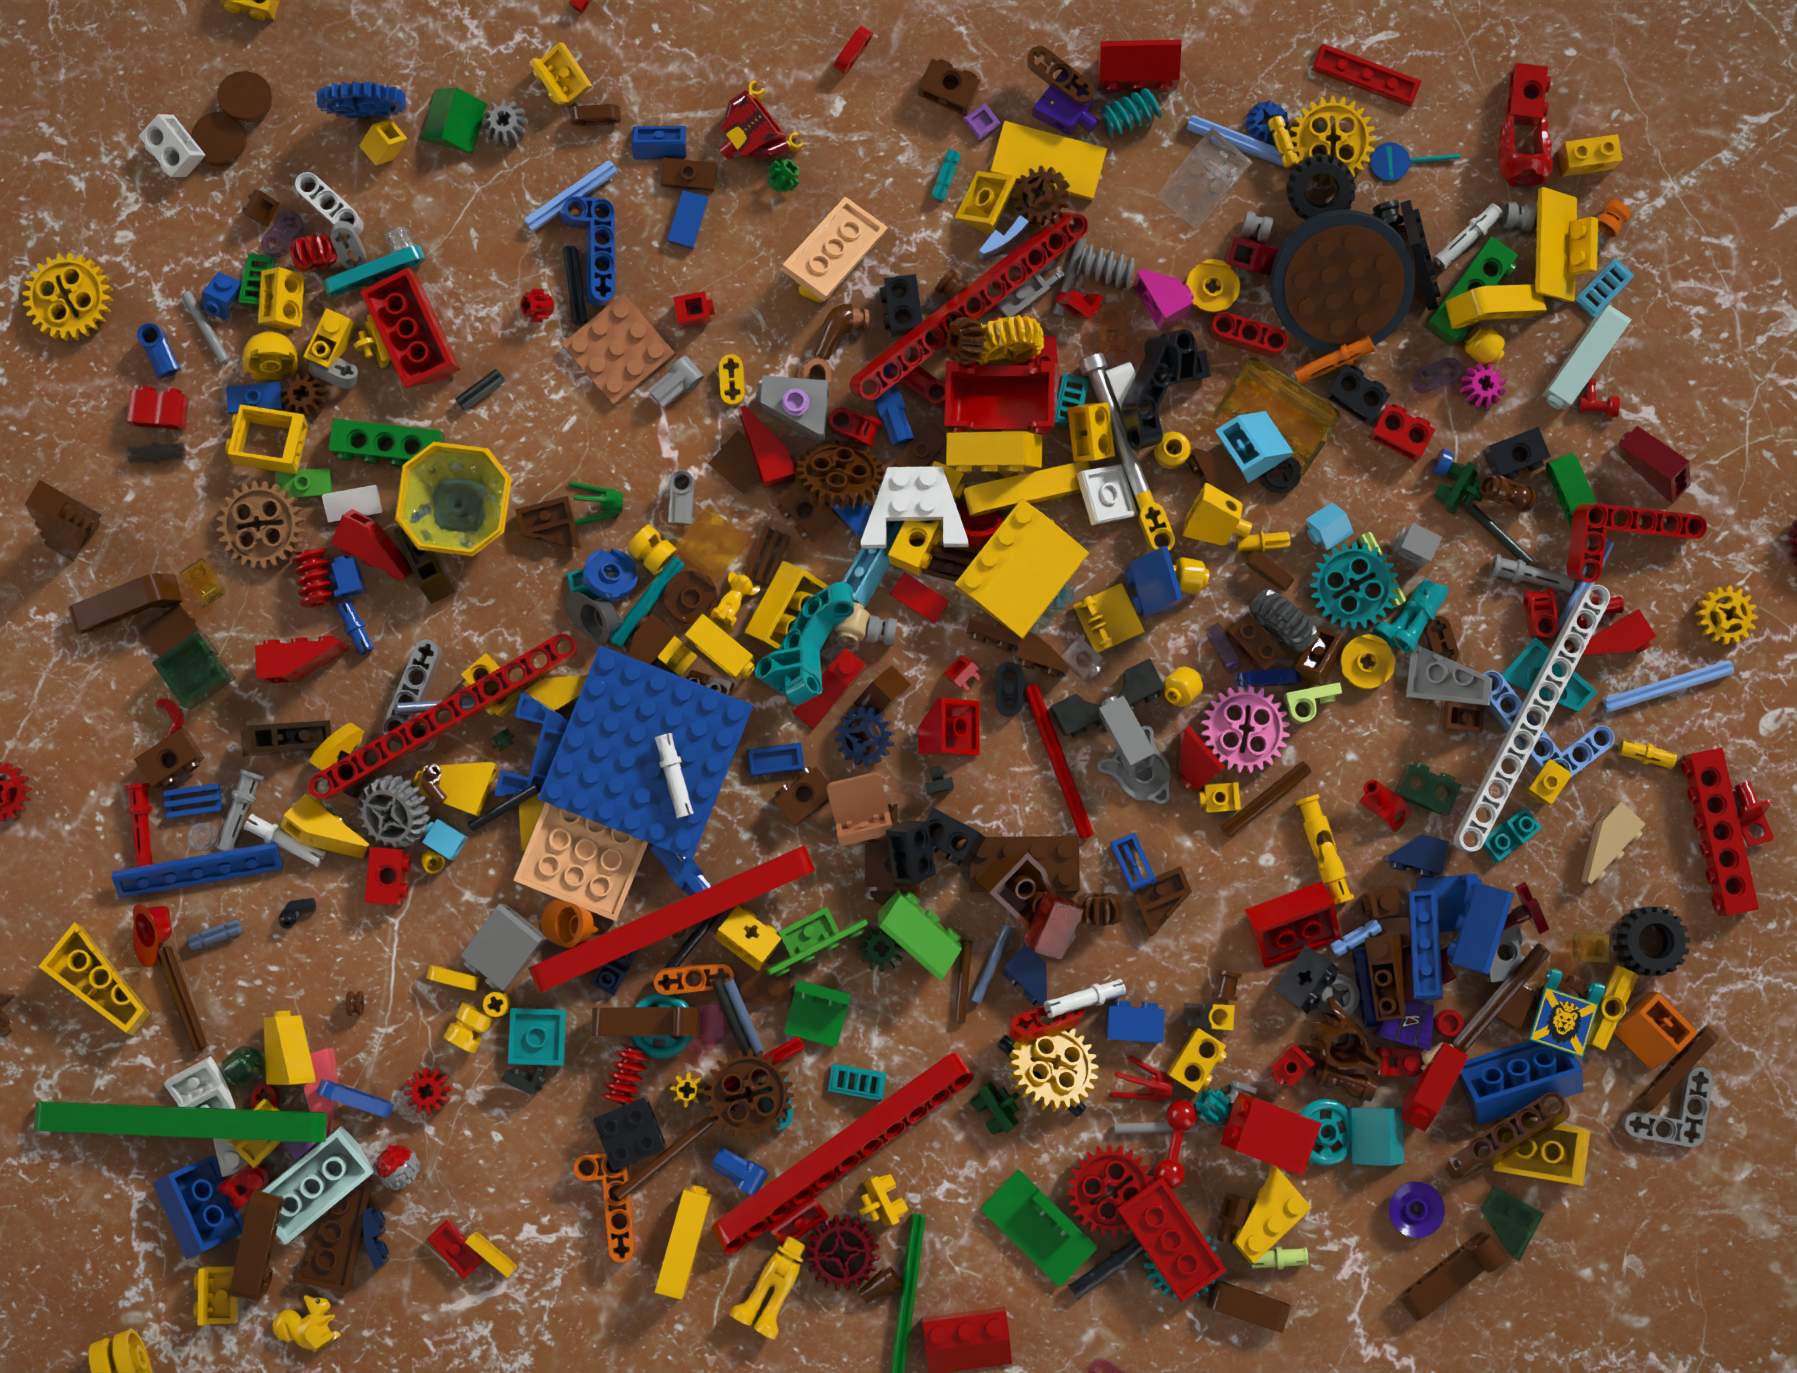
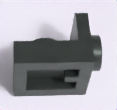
M540 1066L531 1080L528 1078L530 1075L528 1072L515 1067L513 1071L510 1069L506 1070L501 1081L532 1095L535 1094L536 1090H542L548 1076L544 1075L546 1068Z

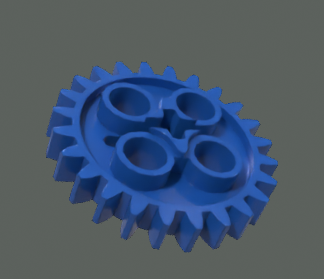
M353 81L352 84L341 82L342 85L333 83L332 86H324V88H319V91H317V107L321 108V111H327V114L335 113V116L344 115L345 118L354 119L364 117L367 119L371 117L381 118V116L391 117L390 114L398 115V112H403L406 109V94L403 93V90H397V87H388L387 84L380 86L378 83L373 82L357 83Z

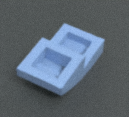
M1020 215L1005 235L995 230L979 250L978 258L983 261L1007 249L1027 230L1029 221Z

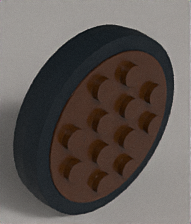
M1334 210L1321 213L1295 228L1279 248L1271 271L1270 288L1272 302L1276 314L1284 327L1300 342L1313 349L1333 353L1341 349L1340 346L1344 344L1348 346L1368 335L1375 346L1396 330L1411 306L1415 290V270L1412 257L1401 236L1389 224L1373 215L1356 210Z

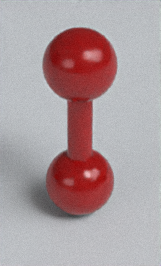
M1177 1100L1167 1108L1166 1120L1173 1129L1168 1156L1166 1159L1158 1162L1154 1169V1179L1157 1180L1162 1176L1171 1190L1181 1186L1185 1179L1184 1167L1178 1161L1184 1131L1190 1130L1197 1121L1195 1107L1185 1100Z

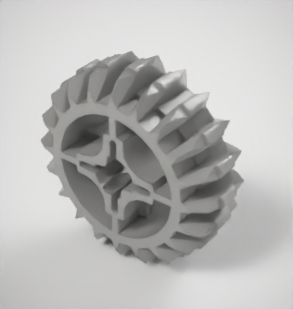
M392 775L378 777L373 780V783L371 782L366 785L364 791L359 796L361 801L356 807L361 810L357 817L364 820L361 828L367 827L369 830L368 836L374 835L376 837V844L384 842L385 848L393 846L397 849L402 846H410L414 841L422 837L423 832L428 827L426 822L429 821L430 816L425 812L428 811L430 806L423 804L426 796H420L417 793L419 787H411V780L403 782L402 776H396L395 778Z

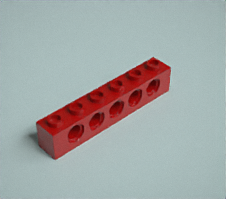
M1723 747L1683 755L1681 768L1683 775L1688 778L1690 788L1687 789V795L1690 803L1694 805L1695 815L1693 816V822L1701 836L1699 849L1707 863L1705 875L1708 884L1712 885L1714 895L1711 897L1713 909L1718 912V916H1729L1759 910ZM1703 772L1708 773L1711 781L1708 786L1704 785L1701 781ZM1710 798L1717 805L1714 813L1710 812L1707 807V802ZM1716 825L1723 832L1720 840L1715 838L1713 834V829ZM1722 852L1727 854L1729 862L1725 867L1719 861ZM1728 879L1732 880L1735 885V889L1731 894L1725 888Z

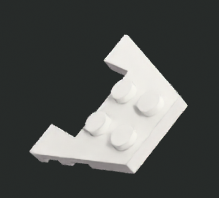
M888 467L862 536L861 548H886L887 521L943 520L944 547H968V538L943 467Z

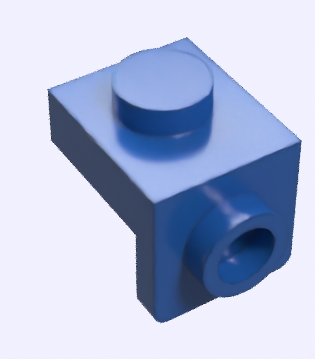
M218 271L202 292V309L210 315L226 320L229 317V306L240 293L242 281Z

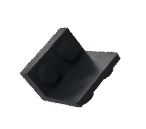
M647 1096L593 1119L611 1168L614 1171L668 1148Z

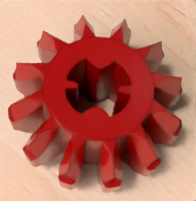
M325 234L298 238L291 244V260L294 263L295 269L300 271L312 272L314 270H321L322 268L330 267L337 261V254L331 239Z
M429 1067L423 1068V1076L418 1071L413 1072V1077L416 1081L406 1080V1084L412 1087V1090L404 1091V1096L412 1095L413 1097L407 1103L409 1107L418 1103L416 1113H421L425 1107L427 1115H431L434 1111L433 1106L438 1111L444 1109L440 1101L450 1102L451 1099L444 1095V1092L452 1091V1086H443V1083L449 1080L448 1076L438 1079L440 1069H435L431 1075ZM431 1085L433 1088L430 1090H434V1094L425 1097L423 1094L426 1092H422V1089Z

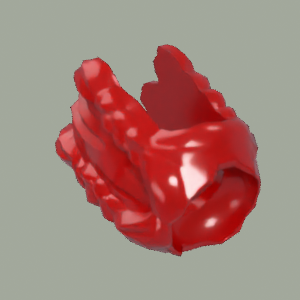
M1514 116L1507 117L1505 124L1500 128L1498 147L1499 173L1513 188L1544 184L1551 174L1553 165L1551 157L1552 142L1548 131V120L1545 116L1540 117L1537 128L1533 131L1534 155L1515 152Z

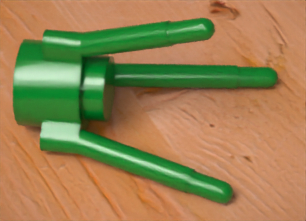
M572 481L568 483L570 487L601 493V496L574 495L573 499L576 501L600 502V510H606L605 513L576 519V526L606 518H616V513L623 512V492Z

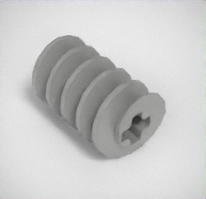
M1090 244L1082 254L1076 276L1082 270H1084L1086 279L1092 273H1095V282H1099L1105 276V285H1109L1115 279V287L1118 289L1124 282L1127 291L1135 269L1134 257H1131L1127 263H1124V254H1120L1114 260V251L1111 250L1105 257L1102 247L1096 253H1093V244Z

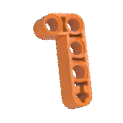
M606 1152L582 1155L574 1163V1174L583 1181L602 1179L609 1254L618 1263L627 1262L636 1251L632 1192L620 1201L613 1198L610 1191L612 1186H621L630 1179L629 1165L622 1167L618 1172H614L608 1166L609 1160ZM583 1160H590L594 1164V1172L588 1175L582 1172L580 1166ZM617 1213H622L627 1218V1225L623 1228L617 1227L613 1222V1216ZM629 1232V1235L623 1237V1244L629 1247V1250H627L625 1255H622L621 1251H616V1247L621 1243L620 1234Z

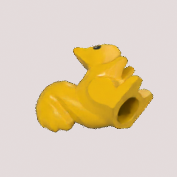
M305 1295L304 1301L309 1314L302 1318L294 1310H283L274 1318L272 1330L280 1341L284 1340L290 1343L294 1340L300 1347L317 1352L335 1341L341 1334L337 1331L331 1332L328 1328V1323L336 1317L335 1314L324 1315L330 1309V1301L326 1298H314L311 1295Z

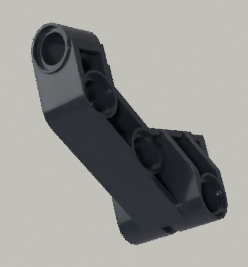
M1188 329L1151 336L1145 341V357L1121 405V415L1127 442L1133 450L1151 447L1162 442L1163 431L1157 409L1168 386L1211 377L1206 350L1198 352L1195 337Z

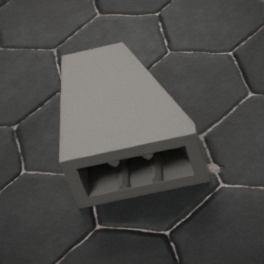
M1124 695L1119 698L1113 696L1101 703L1102 707L1099 708V716L1129 777L1154 765L1155 751Z

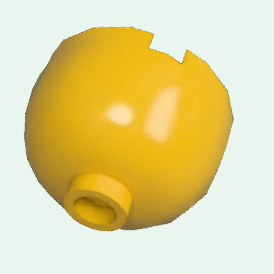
M273 331L259 333L250 338L243 349V370L246 374L247 371L252 373V378L255 380L278 382L283 380L281 375L290 373L291 377L298 370L296 348L288 337Z

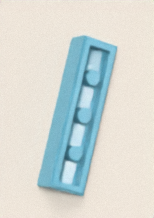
M887 521L886 548L860 549L842 581L850 584L852 587L854 602L860 603L864 607L868 605L890 566L888 553L904 521Z

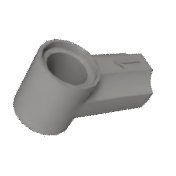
M686 355L677 360L670 367L669 373L650 387L648 391L664 409L684 391L688 392L696 387L704 379V375Z
M677 470L673 472L669 479L668 523L692 525L696 483L688 471ZM680 477H687L690 481L689 486L685 490L676 488V481Z

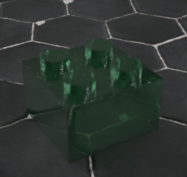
M199 631L194 632L152 662L182 707L190 710L236 679L225 661L218 657V651L206 634Z

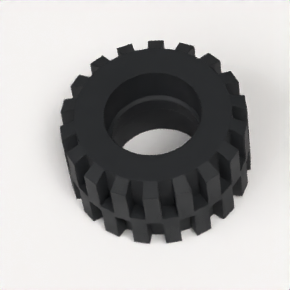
M1314 154L1313 157L1308 156L1300 164L1298 163L1294 166L1295 169L1289 174L1286 189L1289 203L1296 215L1306 221L1328 211L1351 209V203L1355 200L1356 184L1351 171L1340 159L1334 158L1329 154ZM1317 174H1328L1334 178L1337 184V192L1334 198L1328 203L1321 205L1311 203L1305 195L1307 182Z
M1656 906L1635 908L1630 911V914H1624L1621 917L1623 921L1615 926L1618 932L1613 934L1612 939L1617 942V945H1613V950L1619 952L1617 959L1619 962L1625 963L1624 967L1626 969L1633 970L1638 975L1662 976L1667 975V972H1674L1677 970V965L1684 963L1685 959L1682 957L1689 954L1690 949L1685 948L1686 943H1690V937H1685V932H1688V928L1686 925L1682 926L1680 924L1683 920L1679 916H1674L1673 911ZM1647 925L1655 926L1663 937L1662 950L1654 958L1646 956L1639 946V935Z

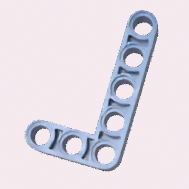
M1487 671L1483 674L1493 678L1494 689L1491 691L1490 706H1486L1508 733L1523 702L1500 673ZM1502 699L1510 702L1511 710L1509 713L1501 709L1500 702ZM1529 711L1526 716L1527 721L1530 725L1535 726L1537 721ZM1597 726L1587 730L1560 751L1543 730L1537 742L1543 745L1544 755L1542 757L1538 756L1533 748L1528 761L1538 774L1545 763L1551 759L1568 770L1573 776L1608 750L1614 743L1615 735L1609 727ZM1596 732L1601 733L1604 737L1602 746L1597 745L1594 741V734ZM1516 735L1514 743L1522 750L1525 746V741L1521 736ZM1574 748H1578L1582 752L1583 758L1580 762L1574 760L1572 756Z

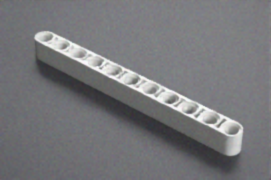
M1593 585L1582 591L1454 835V845L1459 851L1464 853L1473 852L1483 846L1609 604L1610 593L1604 586ZM1591 592L1598 595L1600 600L1598 605L1592 604L1589 600ZM1578 616L1586 619V629H1581L1577 625ZM1566 640L1573 642L1575 646L1573 653L1565 650L1564 643ZM1553 664H1558L1562 668L1561 677L1553 675L1551 669ZM1542 687L1546 688L1550 693V698L1547 702L1543 701L1539 696V690ZM1529 711L1537 716V724L1535 726L1530 725L1527 721L1526 716ZM1516 735L1521 736L1525 741V746L1522 750L1517 749L1514 745ZM1503 760H1508L1512 764V772L1510 774L1504 773L1501 769ZM1491 784L1497 785L1500 790V794L1496 799L1489 794L1488 789ZM1478 808L1484 809L1487 813V819L1484 823L1479 822L1476 818ZM1466 832L1474 836L1475 842L1472 847H1467L1463 842V836Z

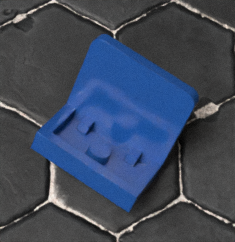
M1478 874L1427 877L1417 880V891L1437 890L1440 932L1459 931L1455 929L1459 914H1464L1467 904L1463 903L1467 888H1473L1475 883L1483 884L1482 880L1478 879Z

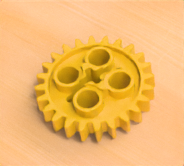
M1331 96L1329 103H1326L1325 99L1321 97L1319 99V106L1311 101L1309 103L1310 112L1302 108L1300 113L1303 118L1295 117L1293 120L1298 127H1291L1289 132L1296 135L1291 137L1292 143L1295 144L1293 152L1298 155L1299 163L1308 156L1313 157V148H1321L1325 155H1330L1331 142L1326 141V139L1331 134L1330 117H1334L1333 139L1338 141L1333 146V157L1340 159L1349 168L1353 177H1355L1353 169L1361 173L1364 168L1360 162L1366 164L1370 162V158L1365 154H1372L1375 151L1373 147L1368 146L1376 141L1375 137L1369 136V133L1374 131L1375 127H1367L1366 125L1371 117L1362 118L1361 114L1364 108L1355 111V101L1349 106L1345 105V97L1339 103H1336L1334 96ZM1314 121H1321L1325 125L1323 133H1317L1313 130L1312 123ZM1348 121L1352 126V131L1349 133L1342 132L1339 128V122ZM1343 147L1348 148L1352 154L1351 159H1342L1339 156V149ZM1317 174L1319 175L1318 182L1320 184L1325 177H1328L1330 185L1334 183V178L1330 175Z
M58 253L55 262L47 257L48 265L45 267L38 263L37 266L40 272L30 271V275L34 278L33 282L25 281V284L30 287V291L22 292L25 297L30 299L24 302L23 306L31 309L26 315L34 319L32 324L37 328L41 327L40 331L45 335L50 332V336L54 339L61 335V338L65 341H68L70 334L74 339L79 340V332H82L87 337L90 336L88 330L90 327L98 331L99 328L96 322L98 320L106 322L102 313H111V310L105 305L106 303L113 302V299L106 295L113 291V288L105 285L109 278L106 275H101L104 270L99 266L95 267V262L91 259L86 261V258L80 254L75 260V256L72 253L67 254L66 260ZM75 274H79L78 281L75 284H70V278ZM58 276L61 278L63 287L70 292L69 299L79 313L77 318L75 317L73 307L65 301L67 300V295L57 281ZM54 286L55 290L53 294L50 296H46V290L49 287ZM90 297V304L85 308H81L82 301ZM66 309L65 317L57 320V314L61 310Z
M1073 1028L1069 1033L1065 1029L1029 1042L1021 1043L1016 1041L1013 1047L1016 1050L1009 1054V1057L1014 1060L1010 1062L1008 1067L1016 1071L1012 1073L1010 1078L1019 1080L1015 1089L1024 1088L1025 1091L1022 1098L1029 1095L1032 1096L1031 1105L1040 1101L1042 1110L1048 1104H1051L1053 1112L1059 1108V1105L1066 1111L1070 1104L1075 1108L1080 1103V1100L1084 1101L1088 1097L1087 1093L1094 1089L1091 1083H1094L1098 1078L1093 1074L1098 1069V1065L1091 1064V1062L1097 1056L1095 1054H1088L1087 1051L1092 1047L1091 1044L1083 1046L1084 1035L1078 1038L1074 1037L1076 1029ZM1038 1046L1045 1047L1048 1054L1042 1053ZM1064 1054L1070 1055L1074 1062L1068 1061ZM1033 1071L1039 1072L1042 1075V1079L1036 1078ZM1059 1079L1065 1080L1069 1088L1063 1087Z

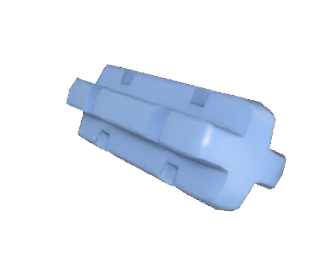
M1372 919L1365 923L1364 927L1360 926L1342 937L1343 940L1339 939L1332 943L1330 948L1336 957H1340L1347 952V949L1351 950L1365 942V938L1373 937L1380 933L1382 929L1379 923Z

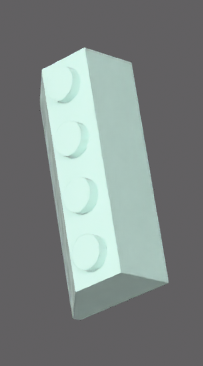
M343 1125L328 1135L326 1142L317 1144L262 1190V1192L283 1197V1206L276 1235L285 1245L374 1172L360 1145Z

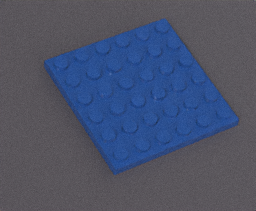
M600 645L538 799L693 860L754 705ZM668 733H672L677 756L681 757L680 767L694 814L676 818L664 769L660 768L659 762H661V758L655 741V737L667 735Z

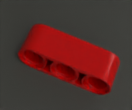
M1222 312L1217 314L1209 327V333L1213 340L1266 357H1278L1288 344V336L1284 330L1231 313ZM1219 322L1226 323L1229 331L1225 333L1220 332L1216 324ZM1242 331H1252L1255 339L1246 340L1242 335ZM1268 339H1278L1281 344L1280 347H1271L1268 344Z

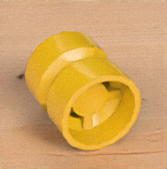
M648 524L636 534L626 550L637 560L643 559V566L653 575H657L663 570L670 559L677 554L678 549L668 540H661V534Z
M462 1002L455 1014L456 1023H450L443 1037L468 1052L476 1053L482 1042L481 1033H487L494 1018L480 1009Z

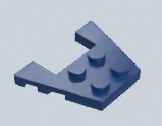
M522 691L520 692L515 717L541 723L540 735L529 776L500 769L494 792L495 796L517 794L534 783H537L542 789L569 722V719Z

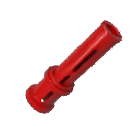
M149 783L125 785L129 798L127 813L132 818L135 867L153 864L149 814L152 811L148 798Z

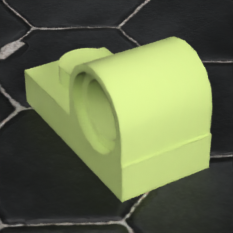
M1339 682L1285 693L1282 697L1287 716L1293 723L1304 724L1310 721L1317 712L1315 700H1319V704L1336 701L1335 696L1340 695L1342 690ZM1298 703H1302L1307 707L1308 714L1306 717H1300L1296 714L1295 707Z

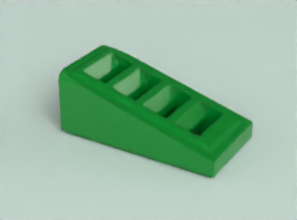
M248 253L239 295V304L242 307L259 309L260 297L250 296V292L260 293V287H254L251 284L252 282L260 283L261 277H253V272L261 273L263 270L275 268V256ZM254 262L268 263L267 268L254 267Z

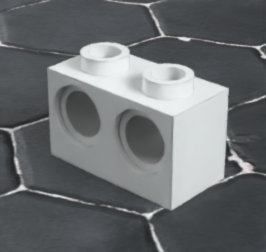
M157 114L139 135L145 144V149L155 156L161 164V169L170 177H187L206 156L174 115Z

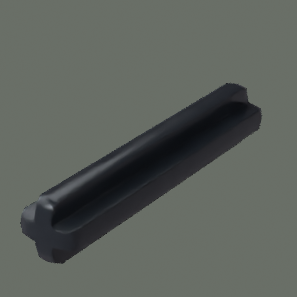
M566 246L562 248L572 322L574 325L587 323L578 253L575 246Z

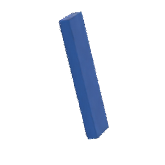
M1437 890L1409 892L1415 1001L1443 999L1438 892Z

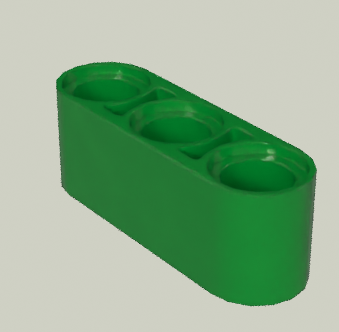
M1568 453L1546 462L1545 468L1568 524L1572 528L1575 508L1582 503L1597 504L1576 455ZM1592 510L1589 512L1588 515L1590 521L1593 518Z

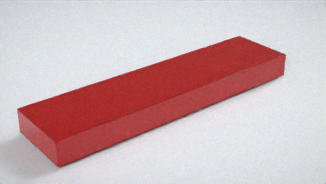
M1323 43L1312 67V71L1410 108L1421 84V80Z

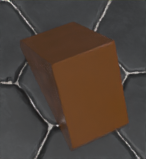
M891 665L870 683L853 704L857 708L865 706L866 712L869 708L874 707L876 708L875 715L884 712L911 684Z

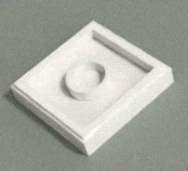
M1123 464L1085 470L1076 474L1091 526L1133 518L1138 515Z

